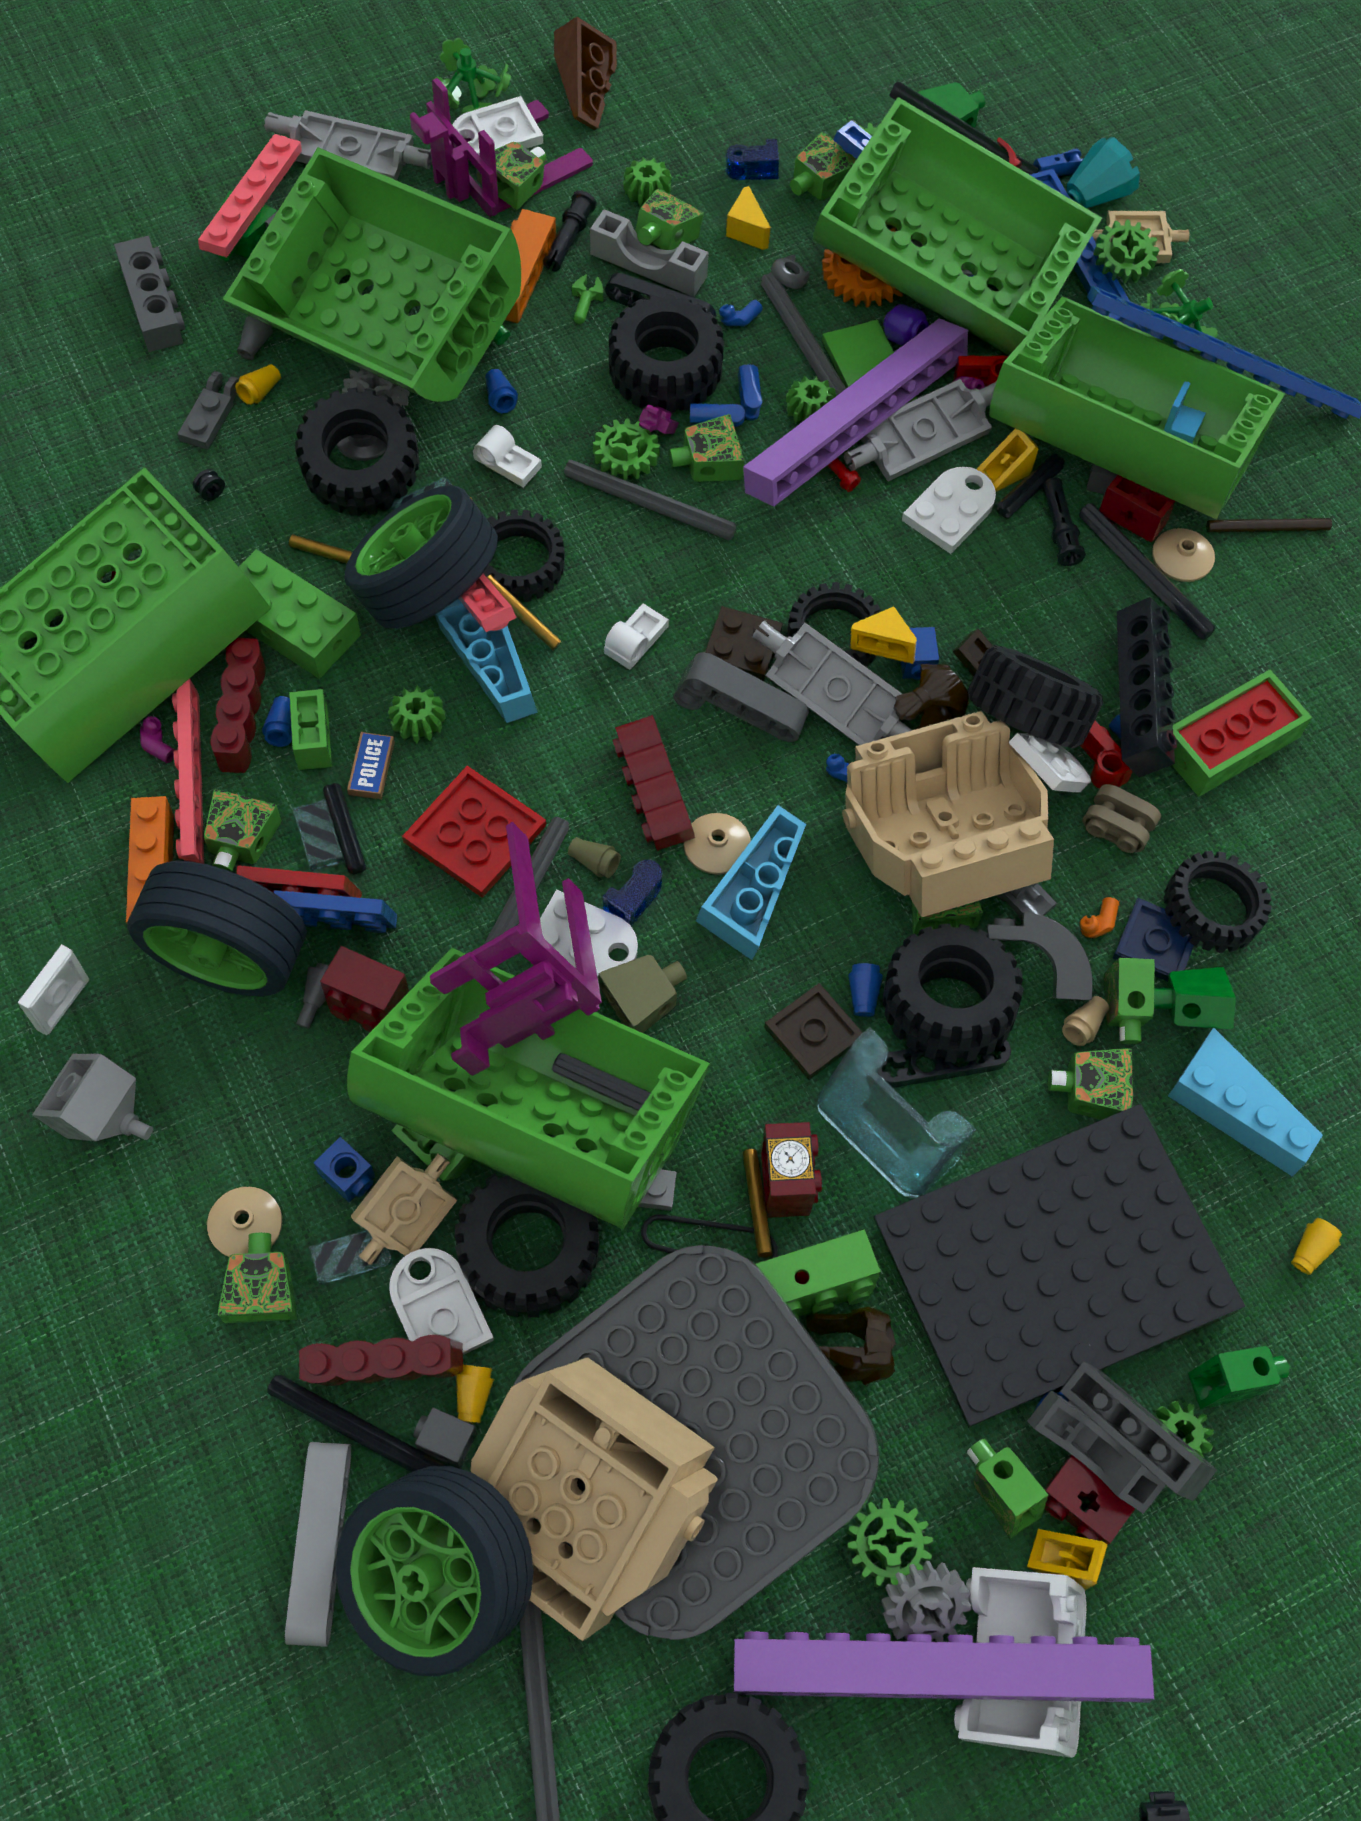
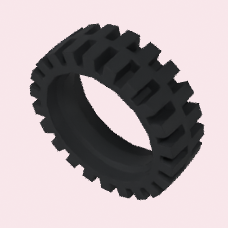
M517 509L511 510V516H506L505 511L499 512L498 520L493 516L487 518L498 535L497 542L513 536H525L536 539L547 548L549 558L542 568L526 576L505 575L497 572L490 565L487 566L483 574L486 577L492 575L518 601L521 596H523L525 602L532 601V594L539 599L544 596V590L548 593L554 589V583L558 584L561 580L565 564L563 538L560 536L558 528H553L552 521L548 518L543 521V515L536 513L532 518L531 511L523 510V514L518 515Z
M833 582L831 589H828L827 583L819 585L818 591L813 586L808 589L807 595L802 593L798 597V601L794 602L789 616L787 637H793L805 623L806 619L819 610L832 608L844 610L858 617L859 620H863L879 613L881 609L878 604L873 605L874 599L870 595L864 598V591L860 588L854 593L852 592L853 585L846 584L844 589H840V583ZM853 649L845 651L866 668L869 662L872 663L876 657L874 654Z
M1205 851L1202 855L1199 852L1191 858L1188 857L1172 875L1164 891L1166 892L1164 903L1167 904L1165 912L1167 916L1173 915L1170 920L1173 927L1181 926L1178 933L1183 938L1187 934L1191 935L1192 938L1189 942L1195 946L1200 941L1203 942L1202 949L1210 951L1215 946V951L1218 953H1223L1226 949L1229 952H1233L1239 947L1242 949L1247 946L1267 923L1272 907L1268 905L1271 901V896L1265 893L1268 889L1266 883L1257 882L1261 875L1257 871L1250 874L1248 870L1251 865L1247 862H1244L1241 866L1238 865L1239 858L1231 855L1227 860L1225 852L1218 851L1214 856L1212 851ZM1197 878H1209L1228 885L1242 900L1246 909V921L1242 925L1227 926L1207 919L1195 908L1189 897V882Z

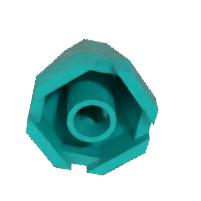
M1110 137L1107 140L1106 138H1101L1093 144L1067 183V194L1070 199L1085 208H1089L1130 195L1139 188L1140 171L1137 166L1132 169L1129 163L1133 160L1131 152L1115 137Z

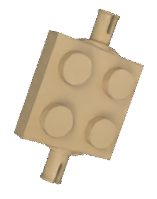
M1108 211L1106 222L1107 226L1111 228L1114 221H1118L1123 226L1126 219H1129L1131 226L1135 227L1140 222V229L1142 231L1148 228L1151 229L1148 237H1156L1157 242L1154 247L1159 248L1156 263H1170L1172 257L1171 242L1187 243L1189 240V230L1171 229L1167 223L1165 211ZM1096 229L1092 237L1095 242L1099 234H1102L1103 229Z
M437 1153V1156L424 1171L412 1167L398 1156L395 1158L351 1215L353 1221L368 1230L372 1236V1240L362 1253L359 1254L362 1260L372 1265L384 1247L397 1250L406 1256L423 1246L457 1201L437 1181L438 1177L450 1164V1161Z

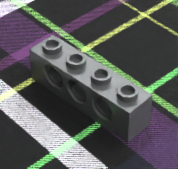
M149 236L114 244L148 352L183 344L180 331L186 330L181 312L174 313L173 309L178 308L174 291H167L166 287L171 286L166 268H159L160 265H164L159 247H152Z
M1083 1361L1060 1391L1177 1495L1194 1501L1216 1473L1217 1469L1104 1372Z

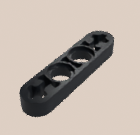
M623 273L611 275L605 286V293L612 301L631 308L632 304L640 299L643 301L648 300L641 294L647 296L658 295V298L674 295L677 299H682V297L691 299L694 305L699 303L706 308V314L710 312L716 318L714 307L705 301Z
M1005 1040L1002 1045L995 1046V1051L1002 1052L998 1060H994L993 1055L988 1054L987 1056H981L979 1064L976 1063V1059L969 1061V1064L964 1067L956 1066L952 1062H944L945 1058L935 1056V1060L932 1059L935 1069L929 1073L920 1071L916 1066V1060L925 1055L924 1051L918 1049L915 1052L912 1049L888 1052L878 1059L874 1069V1076L880 1085L887 1088H896L996 1071L1006 1065L1011 1055V1047L1008 1041ZM906 1060H909L908 1065L911 1075H907L908 1068L898 1070L895 1077H891L889 1072H883L887 1063H891L892 1067L897 1069L903 1068Z

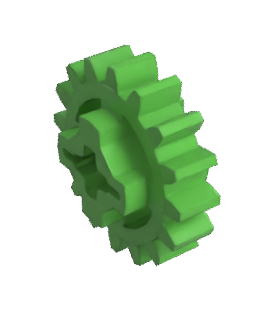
M1126 219L1123 226L1118 221H1114L1112 228L1105 226L1102 234H1099L1096 240V247L1093 251V255L1098 256L1095 264L1104 265L1102 274L1111 272V280L1114 281L1120 276L1123 283H1127L1129 277H1132L1135 282H1138L1141 275L1147 277L1150 270L1154 268L1157 261L1156 257L1159 253V248L1154 247L1157 238L1148 237L1151 229L1148 228L1142 231L1140 229V222L1134 227L1131 226L1129 219Z
M629 418L625 419L624 424L613 420V427L604 424L602 433L596 432L595 441L593 442L595 464H601L602 472L611 470V475L615 477L618 474H622L623 480H627L628 475L633 474L636 479H639L641 471L649 474L650 466L657 465V457H659L660 451L658 436L651 435L650 431L642 429L639 426V420L635 425L630 424Z
M884 1498L881 1501L880 1509H877L870 1502L866 1506L868 1516L859 1512L854 1517L860 1526H849L847 1533L855 1538V1541L846 1544V1550L856 1552V1556L852 1559L850 1565L852 1567L861 1564L864 1569L861 1572L860 1578L864 1580L870 1574L875 1577L874 1587L879 1588L884 1580H888V1584L897 1585L898 1580L895 1576L897 1572L907 1576L910 1574L909 1565L914 1564L917 1570H922L923 1566L919 1562L931 1560L932 1555L925 1551L924 1547L930 1545L933 1542V1538L923 1536L922 1531L929 1524L927 1521L920 1523L915 1521L918 1513L916 1508L909 1513L904 1512V1501L900 1500L895 1508H890L888 1498ZM878 1519V1532L876 1535L864 1537L867 1526ZM896 1519L904 1523L911 1532L906 1533L897 1525ZM886 1535L890 1536L892 1542L901 1544L892 1553H889L887 1546L877 1544L882 1542ZM914 1551L911 1562L906 1567L900 1569L901 1555ZM867 1555H873L882 1563V1569L874 1565Z

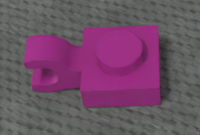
M650 404L647 405L646 409H643L639 418L640 427L650 432L658 430L664 434H674L679 422L671 419V412Z

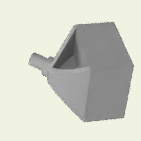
M72 1054L32 1114V1116L67 1139L99 1141L120 1134L127 1136L133 1134L147 1140L153 1132V1127L139 1121V1117L134 1114L136 1078L102 1054Z

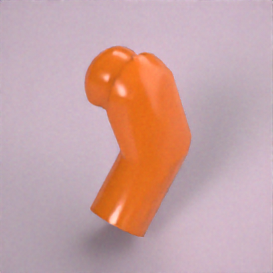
M1111 897L1104 898L1099 915H1092L1091 918H1088L1086 915L1081 919L1080 928L1082 934L1088 938H1097L1111 932L1115 927L1119 901Z

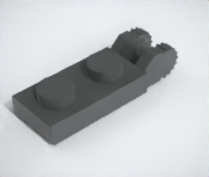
M217 371L212 372L207 380L206 389L203 388L177 434L179 441L207 450L210 448L234 405L233 401L237 394L235 385L239 382V378L231 376L224 386L223 394H220L218 391L223 382V375Z

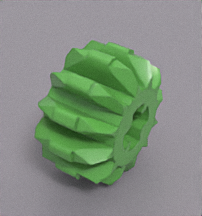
M642 157L641 162L632 160L631 166L626 167L623 189L625 194L628 195L630 202L638 201L641 207L658 188L670 193L671 174L670 170L666 169L665 162L657 163L655 157L650 161H646Z
M817 375L813 380H809L804 376L801 382L794 381L786 395L788 416H793L795 424L803 422L836 397L835 388L830 387L828 380L820 382Z
M417 685L414 692H409L404 688L402 691L403 697L393 696V706L389 707L388 714L392 720V729L394 732H400V737L403 740L413 736V740L417 744L420 737L424 736L431 741L432 732L441 733V723L445 722L446 719L445 710H443V702L440 696L434 697V692L431 688L422 693L421 688Z
M1173 1401L1169 1405V1410L1160 1406L1155 1411L1157 1419L1175 1434L1178 1430H1181L1185 1434L1182 1440L1203 1458V1453L1212 1451L1213 1445L1206 1438L1211 1437L1214 1434V1430L1203 1428L1202 1423L1207 1420L1206 1414H1201L1196 1418L1194 1416V1404H1188L1182 1410L1178 1401Z

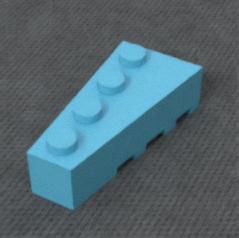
M459 599L435 614L441 631L506 723L537 713L508 626L497 631L485 632Z
M778 805L702 905L696 922L753 960L806 824Z
M1214 1027L1168 1095L1177 1103L1292 1177L1307 1162L1323 1136Z

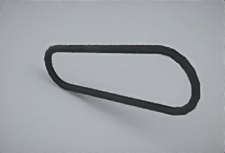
M663 1214L650 1216L644 1221L641 1228V1236L644 1243L650 1248L666 1253H672L677 1251V1249L652 1243L647 1237V1227L655 1220L754 1233L753 1227ZM770 1235L772 1259L778 1257V1246Z

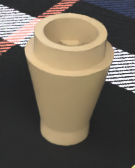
M1093 996L1092 1000H1089L1066 1017L1062 1028L1066 1039L1077 1046L1091 1043L1099 1030L1105 1014L1109 1010L1108 1003L1099 996Z

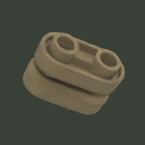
M1110 784L1102 785L1094 798L1096 805H1091L1083 817V824L1086 830L1095 837H1102L1116 844L1124 852L1143 851L1150 838L1149 832L1155 829L1161 818L1159 810L1149 802L1117 786Z

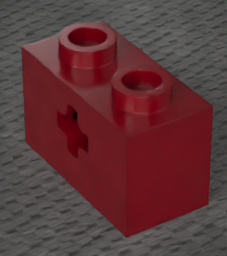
M1117 475L1107 487L1099 510L1108 519L1152 543L1167 524L1176 501Z
M1073 1455L1064 1461L1044 1488L1048 1494L1044 1509L1051 1516L1059 1521L1067 1520L1077 1529L1075 1533L1078 1537L1103 1541L1108 1545L1135 1510L1134 1507L1117 1497L1093 1471ZM1084 1497L1090 1501L1088 1504L1089 1510L1086 1512L1080 1509L1081 1499Z

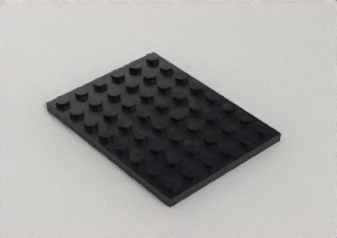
M1141 1104L874 1216L875 1224L968 1428L1043 1396L1050 1390L1054 1391L1065 1386L1083 1361L1096 1367L1098 1370H1102L1245 1307Z

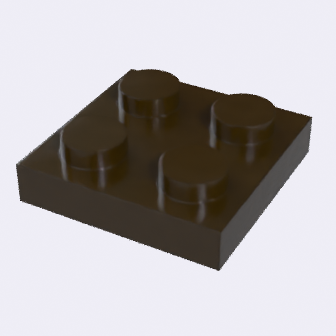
M721 606L705 653L712 654L765 681V675L768 672L774 653L757 640H754L752 636L756 629L766 637L769 636L759 627L763 621L768 622L770 626L780 633L783 623Z
M820 983L774 1015L764 1025L766 1031L808 1080L860 1043L865 1035Z

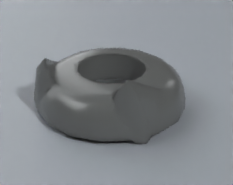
M795 254L775 260L771 271L780 283L793 289H800L807 283L810 272H805L802 266L795 262ZM786 267H787V268H790L791 270H793L796 274L791 273L790 271H788V270L786 269Z

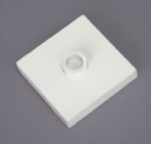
M61 944L18 1001V1004L36 1030L46 1036L50 1034L89 981L87 974L73 951Z

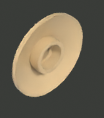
M1177 528L1162 533L1156 539L1152 549L1153 561L1157 568L1167 577L1177 581L1192 582L1200 580L1211 571L1215 562V553L1210 542L1201 534L1189 529Z
M711 813L701 816L691 823L695 838L684 842V850L689 861L697 869L709 874L722 875L729 871L750 843L751 838L746 827L738 819L727 814ZM721 836L724 839L722 841H715L712 837Z
M239 1187L222 1195L212 1206L207 1220V1231L212 1244L220 1253L227 1257H230L232 1254L248 1253V1237L251 1233L262 1232L271 1234L272 1247L282 1229V1213L278 1203L268 1192L256 1187ZM245 1213L249 1215L246 1223H236V1219L240 1214Z

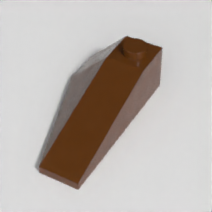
M575 17L554 31V57L574 119L596 130L599 127L605 107L603 100L605 93L611 87L609 79L615 73L617 67L616 41L579 17Z

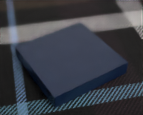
M1137 898L1113 959H1154V976L1168 982V974L1170 972L1185 970L1194 947L1189 942L1192 936L1187 934L1183 938L1178 933L1181 926H1172L1170 920L1173 915L1167 916L1164 908Z

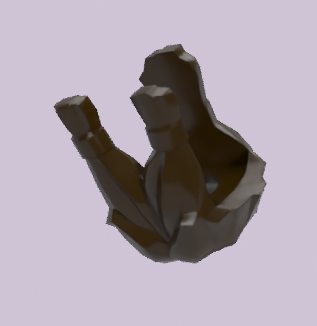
M920 664L919 687L915 688L912 692L897 695L896 703L893 707L901 720H914L919 714H923L920 726L915 728L919 729L965 716L969 704L968 690L959 676L947 664Z
M868 1306L854 1309L848 1314L814 1313L807 1315L806 1324L809 1331L819 1335L836 1332L851 1333L865 1341L864 1347L818 1346L828 1360L837 1364L834 1366V1369L844 1382L861 1381L865 1386H868L870 1383L889 1378L895 1372L891 1351L896 1342L891 1328L890 1315Z

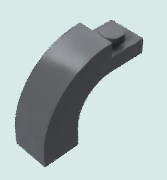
M1024 912L1021 913V926H1015V919L994 918V925H986V933L989 934V939L1028 942L1039 947L1048 956L1054 973L1053 998L1092 1000V972L1088 957L1076 937L1060 923L1043 915Z
M1053 1391L1048 1393L1027 1421L1036 1431L1064 1448L1086 1465L1117 1497L1143 1514L1166 1486L1165 1483L1070 1400L1069 1402Z

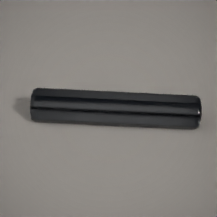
M1052 454L998 503L996 509L998 514H1001L1004 518H1009L1043 487V483L1047 479L1053 478L1063 469L1064 459L1058 454Z
M338 783L326 785L323 788V792L348 873L352 875L362 873L366 870L365 861L341 785Z
M560 1053L557 1056L552 1067L554 1073L637 1111L640 1110L651 1094L644 1089L565 1053Z

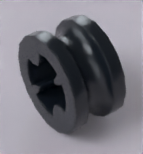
M206 469L195 477L192 486L202 499L211 501L222 494L225 489V481L213 469Z

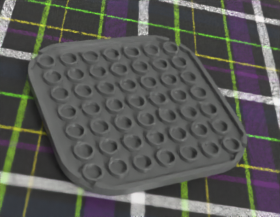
M699 1245L682 1248L666 1255L535 1357L523 1369L514 1383L516 1385L527 1378L588 1357L715 1447L704 1468L714 1474L718 1480L709 1493V1503L700 1517L705 1521L702 1529L693 1541L687 1540L667 1577L615 1611V1614L629 1627L647 1636L651 1635L670 1640L685 1639L702 1634L721 1623L849 1523L868 1501L877 1479L879 1468L877 1436L863 1406L761 1269L746 1257L725 1248ZM578 1478L577 1485L579 1489L585 1491V1483L582 1479Z

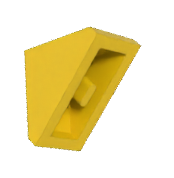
M747 186L743 188L727 215L726 237L765 250L769 248L770 226L750 187Z
M1015 428L977 470L990 478L997 492L1031 474L1039 448L1027 433Z
M894 606L853 623L850 649L911 664L914 663L917 638Z
M1038 1529L1027 1567L1038 1573L1067 1575L1083 1586L1084 1590H1087L1097 1584L1108 1544L1103 1541Z

